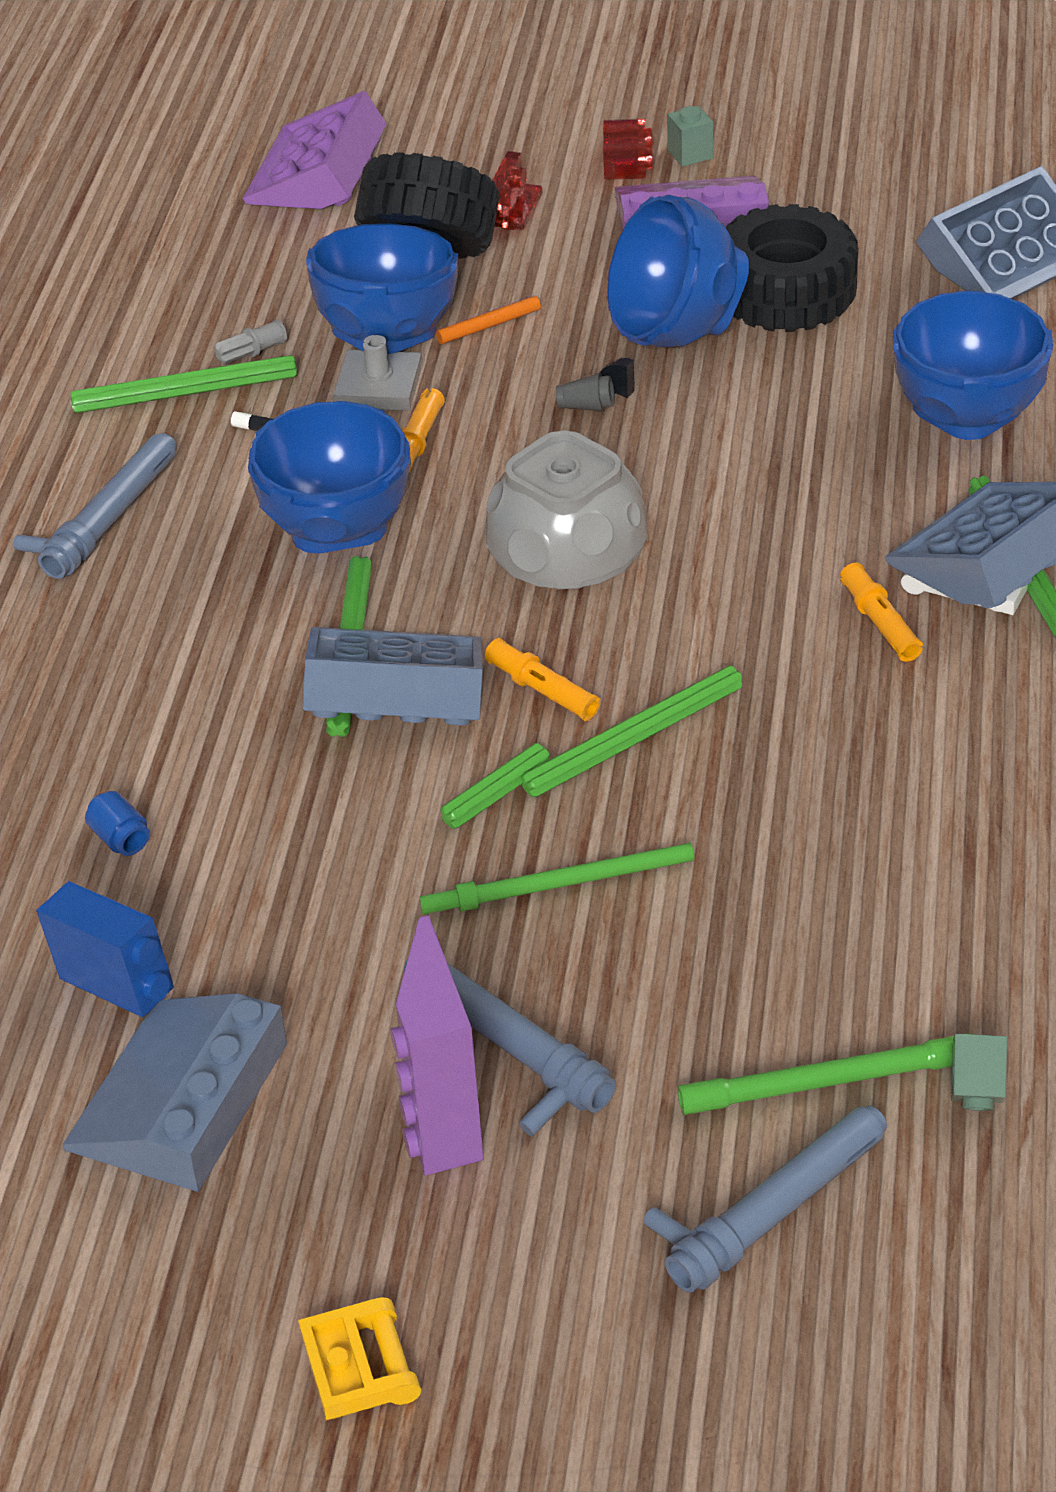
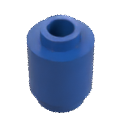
M109 791L99 794L89 803L85 814V822L113 852L121 853L124 856H131L144 848L150 837L147 821L119 792Z

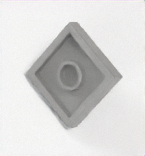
M380 335L366 337L363 343L364 351L347 350L333 394L334 401L367 404L384 410L410 411L423 365L422 353L395 352L387 354L386 339Z

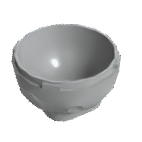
M566 430L550 432L507 461L505 472L494 485L487 501L486 548H489L495 561L511 576L538 587L576 589L600 584L624 572L640 555L645 541H648L647 515L642 497V488L616 453L576 432Z

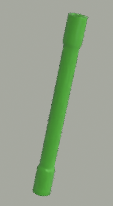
M954 1036L928 1040L923 1044L742 1077L730 1079L716 1078L678 1085L677 1092L680 1109L683 1115L726 1108L735 1103L923 1069L937 1070L952 1067Z

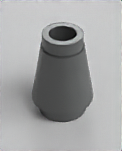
M597 373L565 383L564 385H557L556 399L558 407L604 412L606 407H613L615 404L612 377L602 376L601 373Z

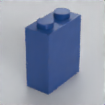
M70 881L36 910L61 980L142 1018L174 988L152 917Z

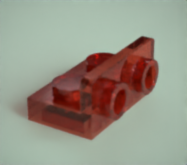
M508 151L492 179V182H495L500 196L494 227H502L506 230H523L543 194L542 186L526 184L527 170L522 167V158L519 152Z

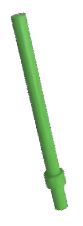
M691 843L479 885H475L474 881L455 884L454 890L419 896L422 915L458 908L459 912L478 909L480 903L694 861V851Z

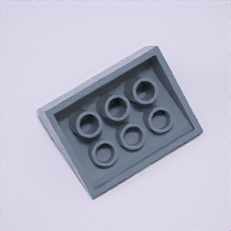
M1040 166L932 217L916 243L939 273L965 291L995 293L1015 299L1056 278V184L1045 169Z
M989 482L886 555L887 564L961 604L981 605L983 608L999 606L1007 600L1006 596L1014 590L1033 581L1032 577L1042 569L1056 564V482Z
M311 627L305 657L303 711H312L314 716L321 718L337 717L339 713H356V717L362 720H380L382 715L400 716V720L409 723L425 722L426 718H444V722L447 724L467 725L470 723V720H480L483 673L481 637Z
M237 993L161 1000L148 1012L63 1143L64 1151L199 1192L287 1045L281 1006Z

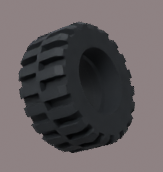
M397 152L393 155L386 153L379 155L378 158H372L363 168L354 219L357 226L391 223L416 226L437 233L451 243L453 252L458 253V259H463L468 256H478L491 245L500 196L495 182H492L489 176L480 174L479 170L473 167H466L463 163L454 160H444L443 157L423 156V154L419 153L404 154L403 152Z
M778 204L768 205L766 209L762 210L759 208L749 210L747 215L741 214L737 216L731 224L728 223L726 226L734 245L744 251L749 260L747 282L733 315L737 320L742 318L746 325L752 327L756 325L762 326L767 331L785 329V332H795L796 329L804 328L806 331L816 328L817 324L822 323L826 325L832 322L836 316L840 317L854 301L858 275V241L849 226L842 219L838 221L834 214L828 211L822 213L819 208L812 206L802 208L799 207V204H788V206L779 207Z

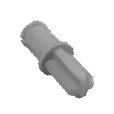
M274 320L255 329L244 328L241 334L216 343L214 346L215 357L223 364L248 355L256 357L260 354L261 350L285 343L287 340L286 329L280 320Z

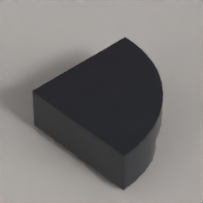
M619 358L607 364L599 372L602 376L612 377L615 394L628 398L635 391L633 359Z

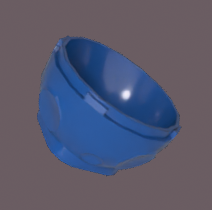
M669 194L658 197L651 196L629 218L615 245L609 268L607 289L608 308L611 319L623 336H626L629 341L643 346L683 347L707 334L720 335L728 328L749 275L747 255L734 245L724 224L718 220L716 214L706 205L689 197H678Z
M385 223L365 224L340 229L319 239L312 249L309 248L306 257L309 283L318 310L331 324V330L336 337L364 351L363 343L365 338L371 335L385 337L387 354L399 352L431 339L436 333V324L453 302L458 277V253L453 252L451 243L439 234L416 226Z
M957 291L939 294L913 306L901 317V321L896 329H893L895 371L903 393L913 404L912 409L919 417L953 437L975 440L992 434L1017 418L1021 411H1024L1035 399L1046 383L1048 366L1053 350L1052 330H1047L1042 317L1027 305L1006 296L981 291Z
M348 401L315 402L288 410L275 419H270L256 432V438L253 440L249 451L248 472L259 507L283 530L291 535L292 541L297 548L306 553L320 554L367 546L381 540L387 532V522L399 509V504L406 492L411 466L410 444L394 418L385 414V411L367 404L363 405Z

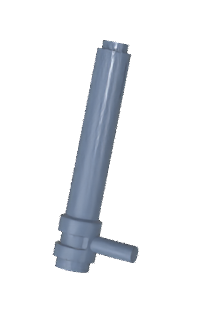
M165 433L152 435L72 521L64 522L50 538L17 535L13 541L15 550L39 553L38 563L40 568L52 578L60 579L64 576L72 575L81 564V561H84L93 552L97 540L174 459L177 448L174 439Z
M408 959L406 960V963H405V965H404V972H405V968H406V964H407ZM447 963L471 1027L540 1075L543 1084L551 1089L518 1122L526 1134L534 1136L567 1101L581 1111L589 1110L592 1113L599 1112L610 1102L616 1089V1082L610 1077L609 1069L595 1060H589L587 1054L573 1044L561 1043Z
M869 1105L865 1108H855L718 1217L712 1216L707 1218L692 1231L658 1208H651L644 1217V1224L674 1244L670 1251L671 1254L665 1259L666 1270L673 1282L688 1293L694 1292L696 1289L703 1290L718 1279L719 1271H728L740 1262L744 1256L743 1251L883 1139L884 1131L887 1129V1122L882 1113Z

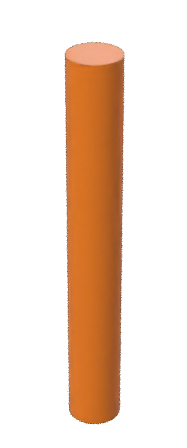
M532 296L436 330V338L439 344L442 345L541 309L540 300L537 296Z

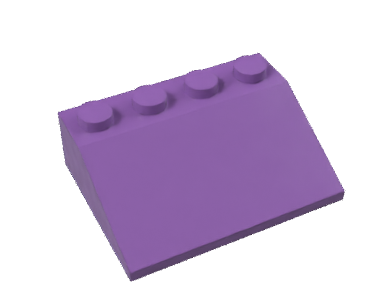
M364 90L284 125L242 198L244 202L251 205L322 209L332 204L340 206L352 197L351 192L356 183L361 179L363 168L370 161L371 153L380 142V136L386 126L385 120L366 91Z
M756 176L615 187L621 231H623L627 221L637 211L639 206L651 196L658 197L669 194L695 199L711 209L725 227L728 223L731 224L737 216L741 214L745 216L749 210L755 208L760 210L766 209L769 205L765 184Z
M421 917L417 923L396 1002L398 1026L390 1028V1034L395 1054L398 1059L402 1058V1061L395 1062L394 1066L400 1090L402 1093L406 1092V1094L398 1096L404 1123L406 1126L410 1125V1127L402 1129L405 1146L410 1158L419 1157L424 1175L426 1176L482 1161L484 1158L472 1027L430 917Z

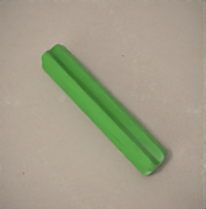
M539 743L532 744L444 804L440 809L442 821L448 824L451 829H457L522 784L521 776L525 772L550 760L549 751Z

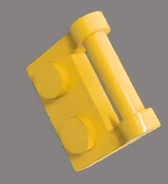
M384 1297L375 1298L298 1320L300 1334L326 1421L390 1402L395 1405L408 1404L421 1395L422 1390L417 1375L409 1371L394 1325L397 1320V1314L391 1299ZM364 1328L374 1330L388 1376L373 1379L358 1330Z

